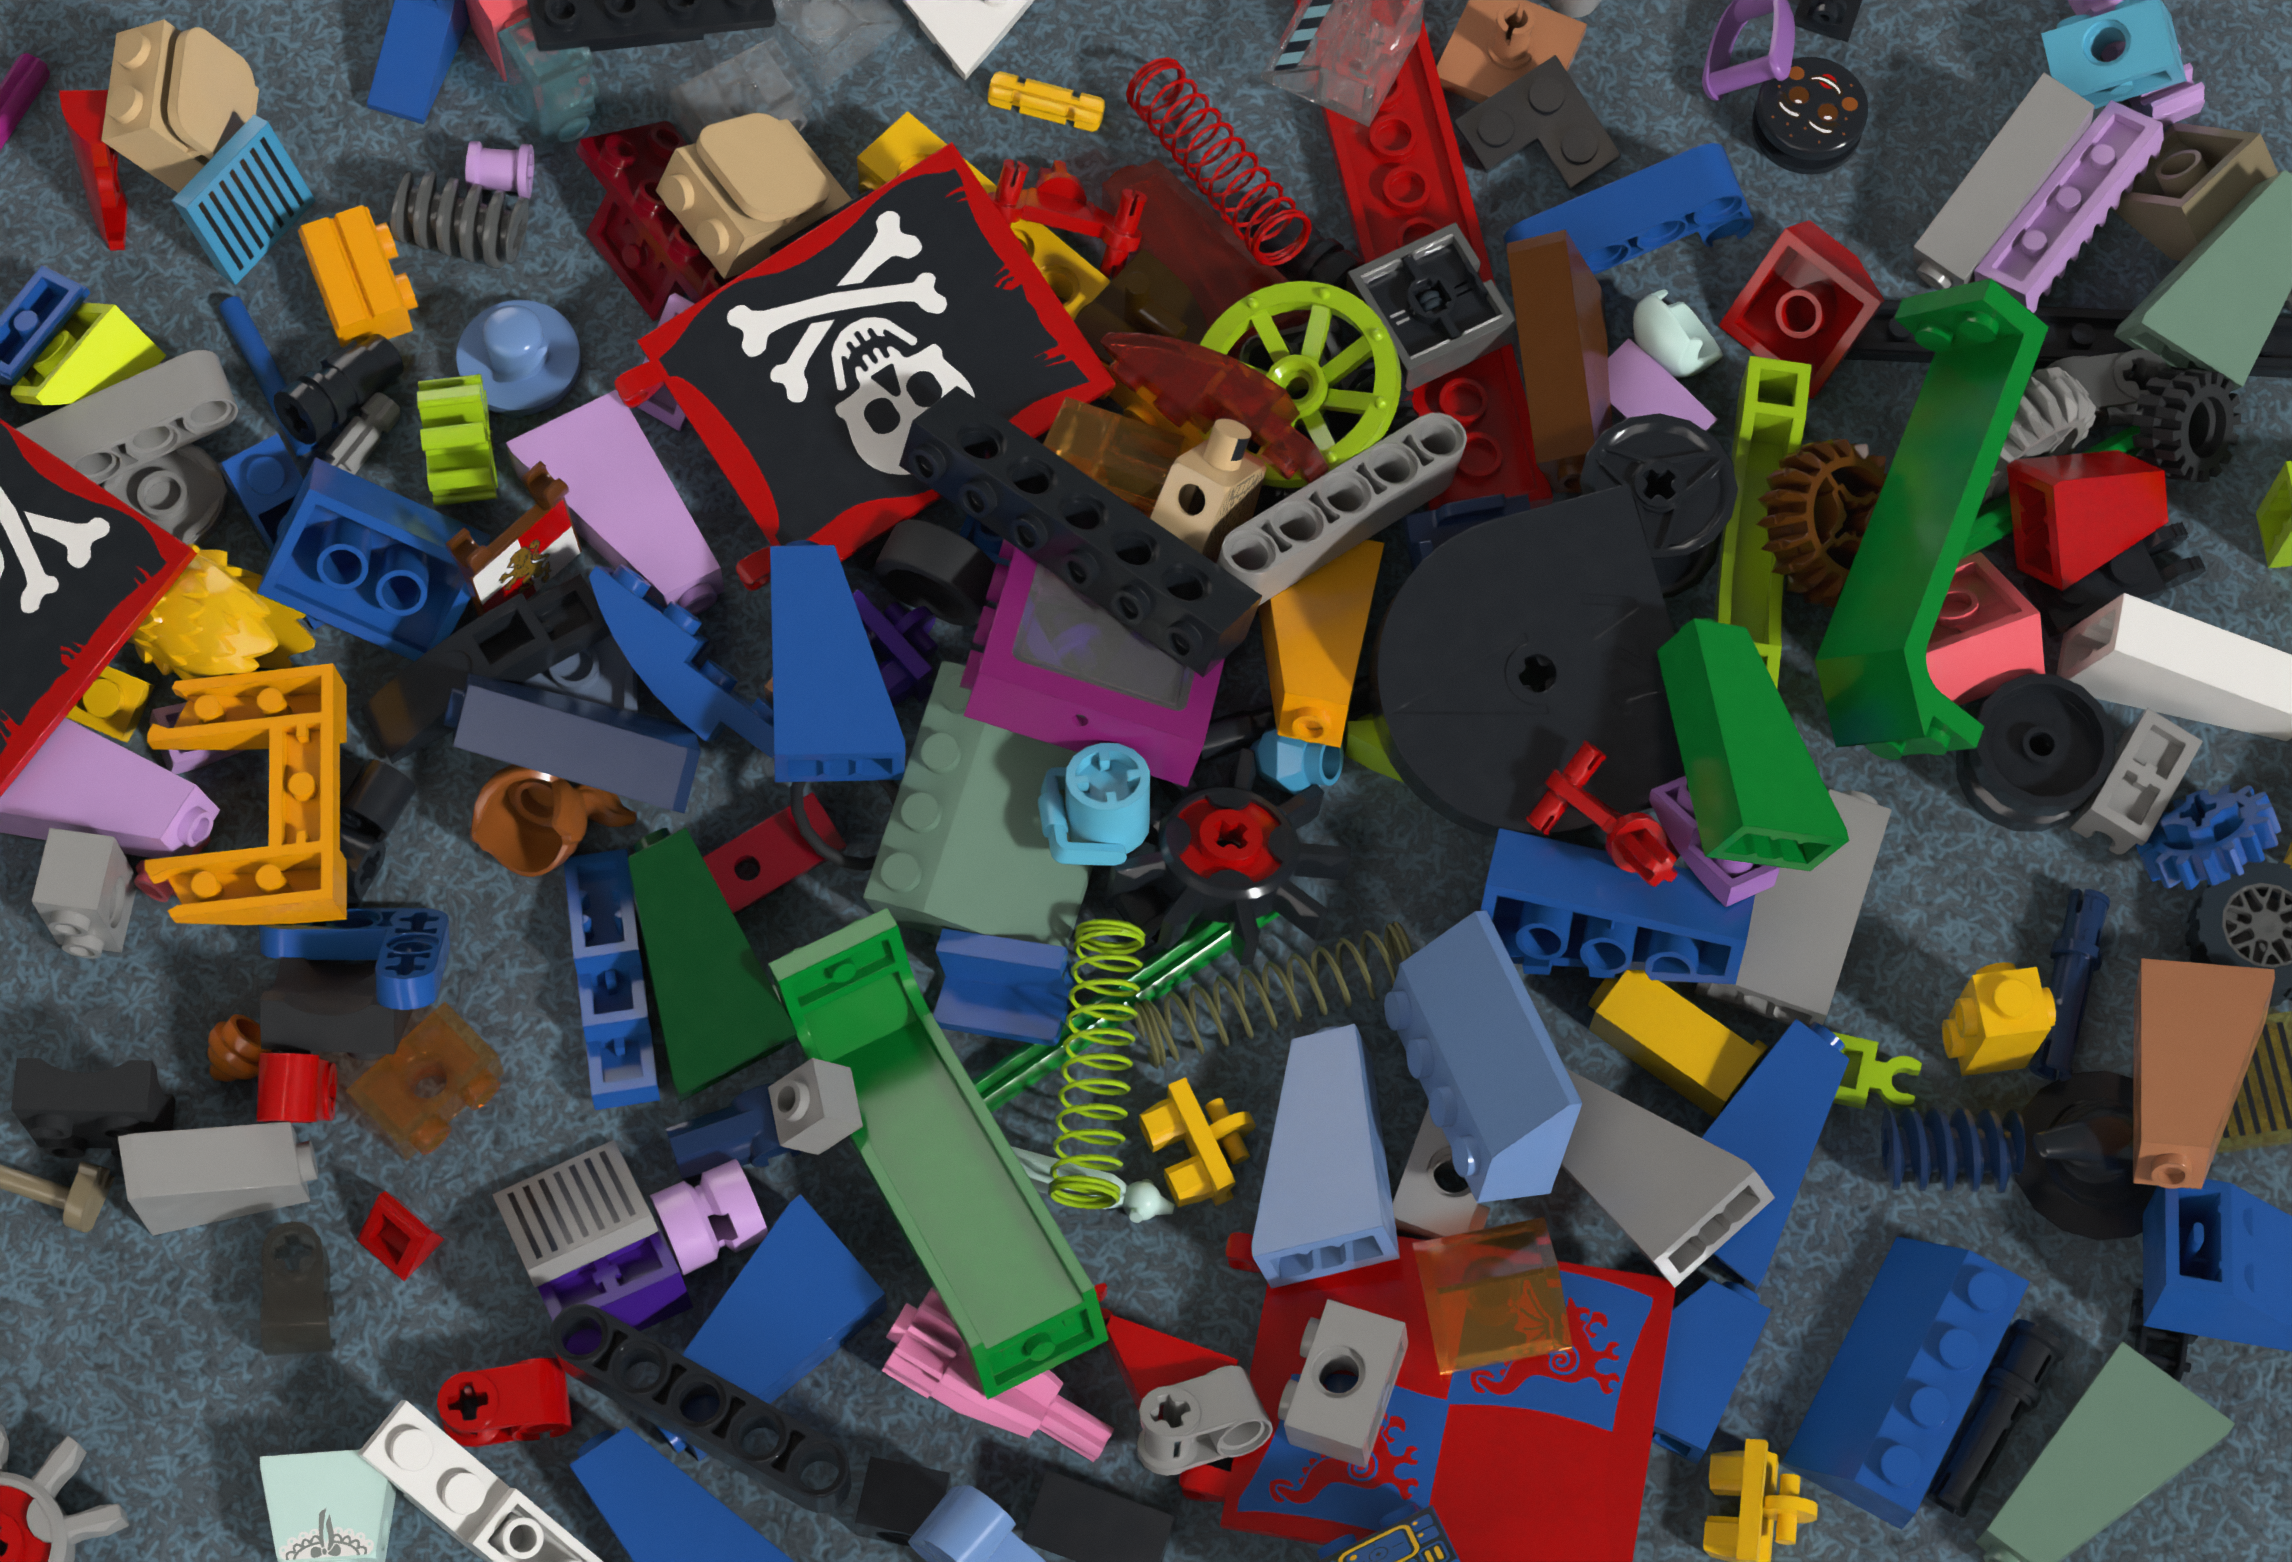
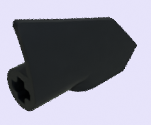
M340 754V851L347 860V908H357L383 865L386 853L384 842L414 795L416 785L406 775L384 762L368 759L361 766Z

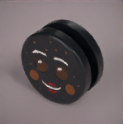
M1818 57L1792 59L1791 70L1785 80L1778 81L1774 78L1762 83L1752 115L1753 136L1763 154L1783 169L1810 175L1832 171L1846 163L1855 153L1860 143L1868 118L1867 96L1863 86L1854 74L1836 62Z

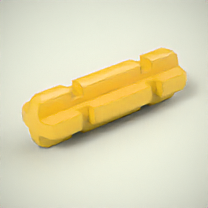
M1002 71L995 72L988 89V103L991 106L1011 110L1012 105L1020 107L1019 113L1063 125L1066 124L1067 120L1074 121L1073 127L1090 132L1097 131L1102 123L1105 101L1101 97L1082 92L1080 98L1073 96L1074 90L1029 78L1026 79L1025 83L1018 82V75Z

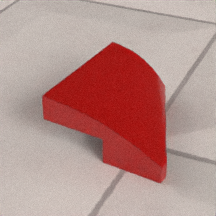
M59 90L62 113L94 222L110 251L125 250L128 200L117 175L119 152L101 141L108 90Z

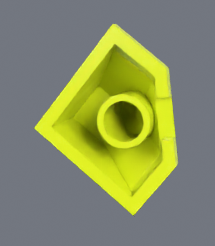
M82 303L31 365L27 378L22 376L18 383L12 387L10 395L19 403L35 405L72 404L159 365L166 357V354L115 304Z

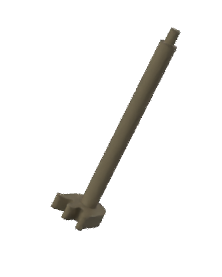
M81 1161L75 1180L70 1188L0 1164V1189L64 1210L63 1223L66 1227L88 1233L95 1224L115 1176L109 1175V1168Z

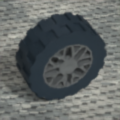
M2265 859L2262 862L2245 863L2242 865L2244 874L2240 876L2231 873V879L2214 886L2208 884L2189 912L2186 922L2189 923V930L2186 932L2185 937L2186 946H2190L2191 949L2190 960L2192 963L2275 969V981L2269 1007L2281 1005L2287 999L2292 1001V869L2289 864L2280 861L2277 864L2269 863Z

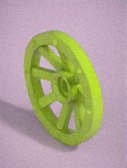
M1310 281L1285 282L1262 288L1247 295L1228 308L1214 322L1202 339L1195 354L1189 378L1190 408L1196 427L1204 441L1210 438L1214 423L1218 419H1230L1249 426L1278 416L1258 453L1254 454L1248 450L1246 452L1263 460L1267 468L1262 485L1282 488L1307 486L1381 441L1394 418L1401 391V368L1397 350L1391 336L1377 314L1352 293L1329 284ZM1294 310H1311L1301 355L1290 354L1271 316ZM1332 315H1335L1353 325L1363 336L1323 367H1320ZM1253 326H1255L1274 363L1268 372L1226 356L1235 342ZM1370 357H1374L1375 383L1373 393L1331 389ZM1217 376L1265 393L1266 397L1217 413L1215 403ZM1303 389L1309 390L1303 398L1293 399L1298 391ZM1326 410L1363 414L1356 426L1337 443H1335L1322 417ZM1298 425H1305L1319 453L1297 459H1280Z

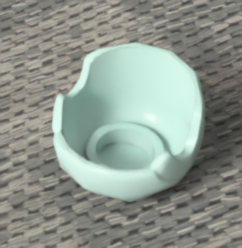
M1665 289L1647 295L1637 304L1634 310L1633 329L1637 346L1651 356L1675 379L1694 376L1722 358V351L1716 341L1688 305L1680 301L1670 305L1664 303L1662 299L1668 294V291Z

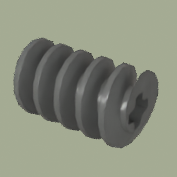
M410 170L403 176L395 195L390 227L392 236L398 242L409 243L415 238L419 248L432 249L438 244V249L447 256H454L461 250V255L468 262H478L484 256V262L488 267L500 269L506 263L511 265L515 261L523 245L529 216L528 198L521 196L518 198L513 209L508 211L506 210L505 191L496 190L487 205L483 203V188L480 184H473L466 197L463 198L460 197L459 178L450 177L441 192L437 190L436 172L427 171L420 184L417 185L414 184V176Z

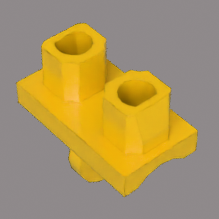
M1186 1077L1168 1084L1167 1099L1156 1103L1139 1114L1138 1124L1152 1152L1183 1139L1192 1157L1164 1169V1178L1176 1206L1181 1207L1201 1202L1210 1197L1215 1206L1234 1198L1230 1189L1236 1183L1220 1148H1225L1233 1165L1247 1160L1250 1155L1242 1138L1255 1129L1256 1124L1250 1112L1243 1111L1230 1115L1223 1099L1217 1098L1205 1105L1213 1123L1209 1126Z
M1746 1439L1745 1451L1736 1450L1711 1454L1709 1469L1710 1490L1714 1495L1741 1496L1739 1517L1707 1516L1704 1527L1703 1548L1712 1558L1728 1562H1771L1774 1521H1777L1775 1542L1784 1545L1796 1544L1797 1523H1810L1817 1520L1818 1504L1812 1500L1799 1497L1801 1479L1799 1475L1781 1474L1779 1495H1776L1779 1456L1768 1451L1767 1440Z

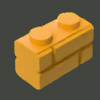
M360 205L336 213L334 218L324 217L300 226L297 231L340 347L353 340L359 344L372 334H380L390 339L413 331L408 311L417 308L418 304L406 272L394 276L389 260L399 257L387 222L375 225L368 206Z

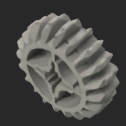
M2060 367L2040 369L2030 376L1980 507L2009 492L2007 465L2016 459L2069 455L2076 451L2077 444L2087 437L2089 428L2093 426L2096 418L2094 414L2096 406L2088 398L2089 393L2081 383Z

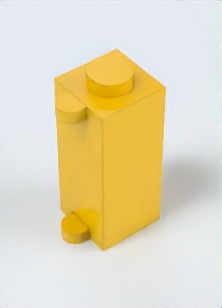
M1626 970L1620 979L1616 977L1605 978L1588 1006L1595 1010L1589 1027L1592 1033L1715 1119L1718 1118L1768 1049V1046L1758 1039L1751 1045L1661 981L1650 980L1645 970Z

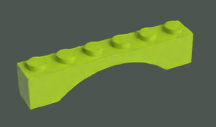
M1750 356L1739 388L1731 456L1738 492L1732 518L1723 528L1713 619L1718 623L1747 628L1777 688L1782 649L1781 614L1784 575L1771 573L1776 561L1774 553L1760 550L1769 541L1767 530L1756 525L1763 517L1767 516V510L1757 499L1765 495L1766 492L1771 491L1765 477L1772 474L1774 470L1779 469V460L1785 458L1787 454L1801 449L1812 364Z

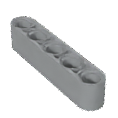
M195 350L181 354L18 427L16 430L96 484H100L221 430L236 418L238 408L219 357L211 351Z
M1429 413L1417 418L1232 530L1224 539L1217 565L1261 594L1262 599L1259 605L1263 604L1443 493L1452 484L1467 442L1465 429L1456 419L1443 413Z

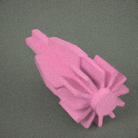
M933 1287L930 1288L918 1309L908 1303L905 1304L886 1336L887 1339L896 1343L881 1371L927 1399L931 1396L960 1414L1026 1438H1030L1033 1431L1039 1429L1092 1462L1098 1459L1114 1431L1113 1427L1058 1395L1064 1382L1050 1370L987 1400L975 1379L965 1344Z

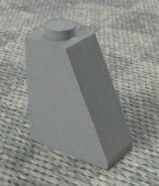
M291 1122L134 1133L118 1136L128 1202L152 1236L309 1202L310 1196L307 1181L318 1179V1168L312 1143L310 1140L300 1142Z

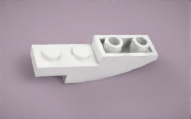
M401 1400L357 1453V1455L401 1490L406 1499L485 1562H603L520 1491L505 1484L408 1401Z

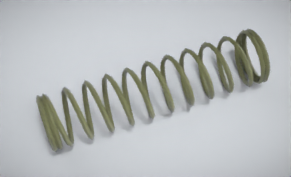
M1393 921L1392 924L1387 923L1384 933V945L1372 931L1364 930L1360 939V954L1348 939L1340 938L1336 945V962L1324 947L1316 945L1311 954V969L1300 955L1291 953L1287 961V979L1278 965L1272 961H1266L1262 971L1263 988L1250 970L1242 968L1238 976V995L1226 978L1217 976L1213 985L1214 1004L1200 985L1192 984L1189 991L1190 1014L1181 998L1176 993L1168 991L1164 999L1165 1021L1157 1007L1150 1000L1143 999L1140 1003L1135 1002L1133 1009L1138 1012V1016L1135 1018L1138 1032L1144 1040L1145 1032L1147 1033L1152 1053L1148 1050L1147 1055L1151 1066L1158 1069L1159 1066L1165 1067L1166 1054L1158 1024L1166 1039L1173 1060L1177 1063L1180 1060L1178 1049L1170 1034L1172 1026L1171 997L1180 1008L1187 1022L1199 1054L1203 1055L1205 1050L1197 1032L1196 1024L1194 1025L1197 1016L1195 990L1204 999L1214 1019L1223 1046L1228 1048L1230 1043L1219 1017L1221 1012L1220 982L1224 984L1231 995L1244 1024L1247 1037L1252 1040L1254 1033L1244 1009L1246 1000L1244 974L1254 984L1266 1009L1272 1030L1277 1032L1279 1029L1278 1023L1269 1002V967L1273 968L1285 988L1293 1007L1296 1021L1302 1024L1301 1010L1293 993V959L1299 962L1308 977L1316 995L1321 1014L1327 1016L1328 1010L1318 986V951L1324 955L1332 968L1341 988L1345 1006L1351 1009L1352 1000L1342 977V944H1345L1353 954L1367 984L1369 997L1375 1001L1377 998L1376 991L1367 970L1366 937L1372 938L1382 954L1390 972L1393 986L1397 973L1391 958L1395 961L1396 954L1405 961L1414 954L1404 928L1396 921Z

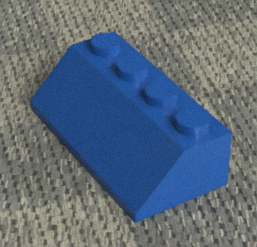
M1897 1236L1781 1465L1902 1530L1916 1514L2030 1281L1971 1250Z

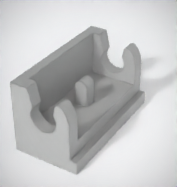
M2147 708L2125 730L2114 750L2115 755L2106 779L2082 806L2070 829L2086 838L2093 836L2095 831L2107 834L2113 839L2109 850L2115 854L2126 853L2136 843L2143 846L2203 741L2150 708Z

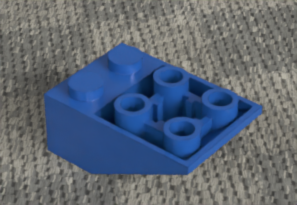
M2205 1179L2202 1189H2168L2157 1186L2143 1213V1326L2292 1352V1216L2229 1182Z

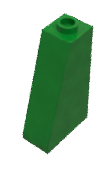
M1694 618L1684 624L1676 635L1657 650V655L1704 856L1812 871L1849 842V836L1747 628L1718 623L1711 618Z

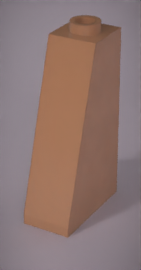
M2141 958L2134 995L2133 1183L2158 1185L2168 1189H2202L2266 1022L2275 981V969Z

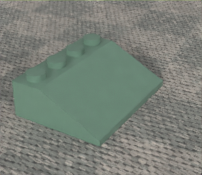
M942 660L863 899L875 913L888 908L897 925L940 936L942 928L1068 948L1094 865L1061 864L1052 858L1049 840L1042 832L1038 798L1041 796V786L1046 772L1054 767H1067L1073 756L1078 752L965 717L964 713L971 690L961 688L959 685L966 665ZM1059 789V792L1064 799L1066 811V793L1065 790ZM1067 832V840L1068 842H1072Z

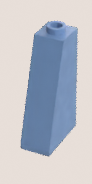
M1355 1024L1343 1027H1324L1317 1030L1314 1034L1291 1040L1251 1244L1252 1256L1271 1289L1400 1258L1373 1061Z

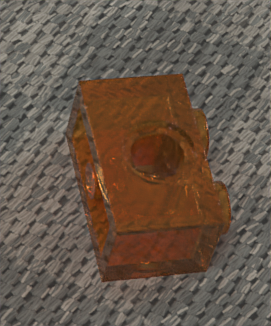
M443 1002L400 1041L395 1054L383 1056L355 1081L346 1092L354 1109L408 1161L418 1151L422 1155H427L437 1149L451 1133L452 1127L448 1123L467 1106L474 1111L490 1101L501 1086L498 1078L504 1074V1070L498 1054L446 1002ZM440 1076L447 1080L444 1090L435 1097L421 1098L414 1094L417 1084L426 1077Z

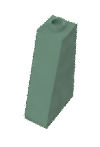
M2283 170L2256 184L2118 326L2114 336L2134 349H2145L2158 354L2165 361L2168 369H2171V367L2219 372L2224 374L2223 379H2230L2234 387L2231 392L2243 387L2292 289V172Z
M2122 1341L2104 1362L1975 1541L1977 1545L1987 1551L1983 1556L1984 1561L2061 1562L2210 1451L2230 1432L2235 1423Z

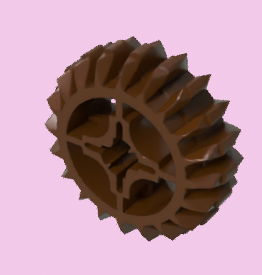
M1839 438L1802 445L1801 449H1797L1796 452L1789 453L1785 458L1780 459L1779 469L1774 470L1772 474L1765 477L1771 491L1766 492L1765 495L1757 500L1767 510V516L1763 517L1756 525L1767 530L1769 541L1760 550L1774 553L1776 561L1771 573L1787 574L1786 591L1802 592L1805 603L1823 604L1825 608L1831 607L1835 609L1888 475V473H1884L1886 457L1870 455L1867 444H1850L1847 439L1840 440Z

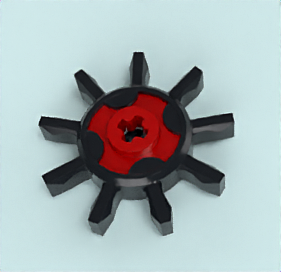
M1244 748L1241 749L1231 767L1229 786H1213L1199 789L1192 777L1187 787L1157 778L1162 790L1173 804L1166 813L1150 808L1149 833L1144 842L1155 846L1154 853L1127 858L1124 863L1111 866L1107 882L1108 889L1111 895L1161 885L1165 893L1174 901L1165 910L1158 944L1167 949H1170L1186 934L1194 918L1199 917L1212 922L1228 923L1231 932V945L1239 964L1253 965L1260 933L1256 919L1267 915L1273 910L1315 940L1323 931L1328 909L1293 884V878L1307 877L1345 881L1351 859V847L1299 843L1296 830L1310 823L1319 815L1324 791L1317 784H1314L1280 805H1275L1265 797L1251 791L1256 777L1255 752Z

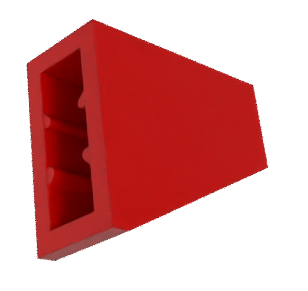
M2113 450L2016 459L2007 465L2017 569L2062 591L2168 523L2165 470L2122 451Z

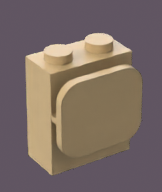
M163 19L116 33L101 141L179 193L253 115H256L259 88L255 86L251 68L242 56L200 27L181 32Z
M752 113L710 124L703 128L695 144L675 149L655 190L724 279L745 273L770 257V248L852 200L788 119L778 120L763 113Z

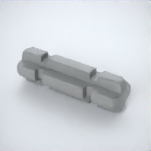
M380 392L375 393L361 407L363 412L361 417L354 416L325 452L327 455L325 462L355 475L382 441L380 438L381 432L388 433L400 419V407L392 399Z

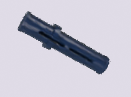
M2079 888L2070 891L2061 937L2053 942L2050 952V958L2054 959L2055 963L2049 989L2055 1002L2056 1021L2033 1055L2029 1067L2032 1073L2048 1080H2056L2057 1070L2060 1071L2058 1078L2061 1081L2069 1080L2072 1077V1066L2093 972L2100 969L2104 953L2100 951L2099 945L2111 901L2105 894L2085 888L2083 900H2081L2082 891Z

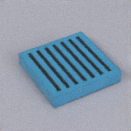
M253 115L171 201L218 273L234 285H237L316 200L269 122Z

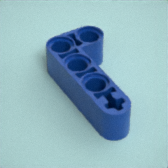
M1709 143L1689 149L1522 220L1507 230L1503 240L1507 249V243L1566 229L1593 275H1596L1695 232H1699L1702 242L1706 247H1713L1712 241L1732 235H1737L1738 239H1742L1754 228V220L1724 147L1721 144Z

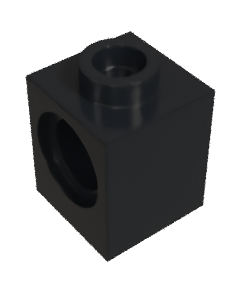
M870 1456L855 1519L857 1536L911 1547L908 1543L910 1538L951 1489L950 1473Z

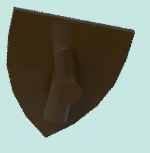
M1142 249L1074 320L1098 358L1104 363L1141 377L1168 380L1190 378L1195 354L1202 339L1209 330L1204 313L1188 286L1165 264L1145 249Z

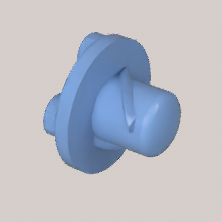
M512 300L485 309L467 325L458 342L456 361L459 376L481 374L483 388L487 393L488 410L512 419L536 414L557 404L569 393L581 371V351L572 325L555 309L535 301Z

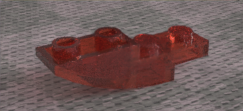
M1108 332L1100 341L1113 360L1108 370L1131 391L1136 393L1143 386L1157 398L1153 405L1179 428L1188 421L1206 435L1216 420H1234L1245 425L1251 431L1250 438L1265 449L1260 455L1262 459L1285 479L1290 480L1296 473L1310 484L1328 471L1329 466L1318 447L1291 426V423L1300 413L1287 390L1259 371L1215 350L1172 337L1145 333Z

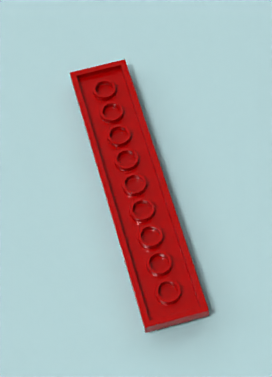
M1294 0L1298 23L1301 22L1312 0ZM1334 0L1309 43L1306 54L1359 258L1367 264L1456 222L1481 262L1478 276L1483 283L1492 280L1495 285L1419 1ZM1511 343L1410 390L1414 392L1412 403L1413 408L1419 413V417L1429 413H1443L1451 416L1461 423L1467 436L1465 449L1452 484L1443 493L1424 504L1425 512L1436 510L1446 503L1505 493V498L1528 494L1531 509L1552 504L1553 495L1550 484L1536 465L1528 403Z

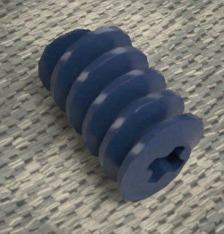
M1885 1106L1881 1126V1151L1883 1168L1887 1173L1891 1189H1900L1905 1171L1913 1173L1917 1189L1925 1191L1931 1173L1938 1172L1944 1191H1952L1958 1173H1965L1970 1191L1978 1192L1984 1173L1992 1175L1996 1191L2004 1193L2010 1175L2018 1174L2020 1176L2025 1162L2026 1140L2021 1112L2010 1109L2005 1114L2001 1123L1995 1110L1983 1109L1975 1122L1968 1109L1957 1108L1948 1122L1943 1109L1931 1107L1922 1122L1916 1108L1904 1107L1896 1122L1891 1109Z

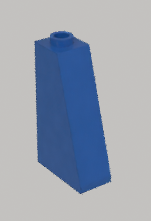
M798 540L790 542L785 546H770L775 782L902 780L905 772V739L835 545H819L812 541Z
M1797 1018L1702 1136V1139L1746 1161L1757 1172L1775 1197L1708 1258L1737 1282L1754 1293L1763 1282L1849 1062V1058L1841 1052L1845 1047L1844 1043L1833 1032L1817 1022H1813L1810 1027H1807Z
M800 1194L786 1207L682 1355L762 1401L771 1404L886 1311V1295ZM709 1395L695 1396L685 1405L683 1415L688 1420L704 1422L716 1414L720 1402ZM653 1423L656 1430L676 1454L688 1448L698 1461H701L708 1455Z
M627 1426L616 1434H613L611 1430H605L593 1436L578 1449L577 1455L579 1458L569 1464L575 1479L631 1562H795Z

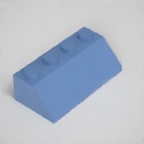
M1487 910L1474 911L1400 963L1392 991L1388 992L1385 997V1018L1389 1028L1397 1031L1406 1050L1409 1071L1415 1079L1419 1078L1429 1100L1432 1121L1437 1127L1442 1128L1452 1149L1455 1170L1460 1177H1465L1476 1203L1550 1194L1579 1115L1582 1101Z

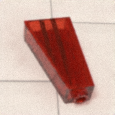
M1157 159L1141 166H1125L1102 183V210L1113 216H1116L1123 189H1132L1133 196L1137 190L1148 197L1137 227L1142 232V237L1137 251L1129 252V257L1132 260L1142 249H1145L1165 264L1190 289L1204 313L1208 329L1228 308L1247 295L1275 284L1290 282L1274 266L1259 264L1247 250L1245 241L1240 240L1234 234L1233 229ZM1311 310L1288 311L1271 316L1279 331L1309 322ZM1255 326L1251 327L1235 342L1226 356L1239 361L1243 344L1250 337L1258 334Z

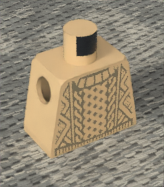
M1230 419L1216 420L1209 439L1175 460L1150 519L1214 563L1218 561L1225 537L1232 530L1253 518L1267 469L1263 460L1246 452L1251 431L1245 425Z

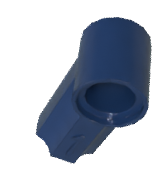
M774 1083L756 1086L741 1093L732 1100L730 1107L665 1128L683 1181L688 1184L700 1181L703 1172L734 1159L738 1160L740 1166L751 1163L754 1167L762 1168L769 1166L768 1159L788 1152L791 1153L793 1158L803 1152L779 1145L768 1087Z

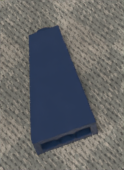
M472 673L467 675L464 690L452 687L443 723L445 726L454 728L453 747L684 814L701 753L696 733L685 724Z

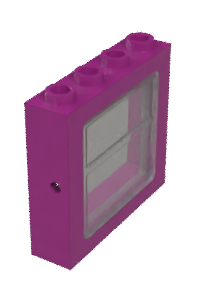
M1003 539L998 557L1010 562L1008 566L996 564L986 595V600L997 603L996 609L987 606L983 607L972 642L984 646L982 653L974 650L970 651L959 687L971 690L964 716L1075 752H1080L1085 747L1099 743H1119L1134 749L1145 759L1151 776L1187 787L1204 746L1225 658L1203 678Z

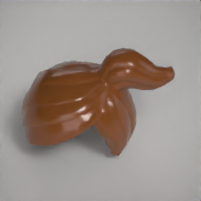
M511 764L496 771L481 788L473 810L470 839L472 842L479 844L483 851L492 854L510 871L521 876L535 877L560 866L580 847L587 831L588 820L607 827H623L636 823L637 812L623 806L617 794L583 784H577L572 787L565 779Z

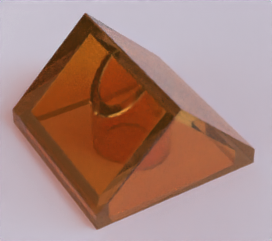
M1544 1217L1412 1243L1440 1375L1573 1349L1559 1267Z

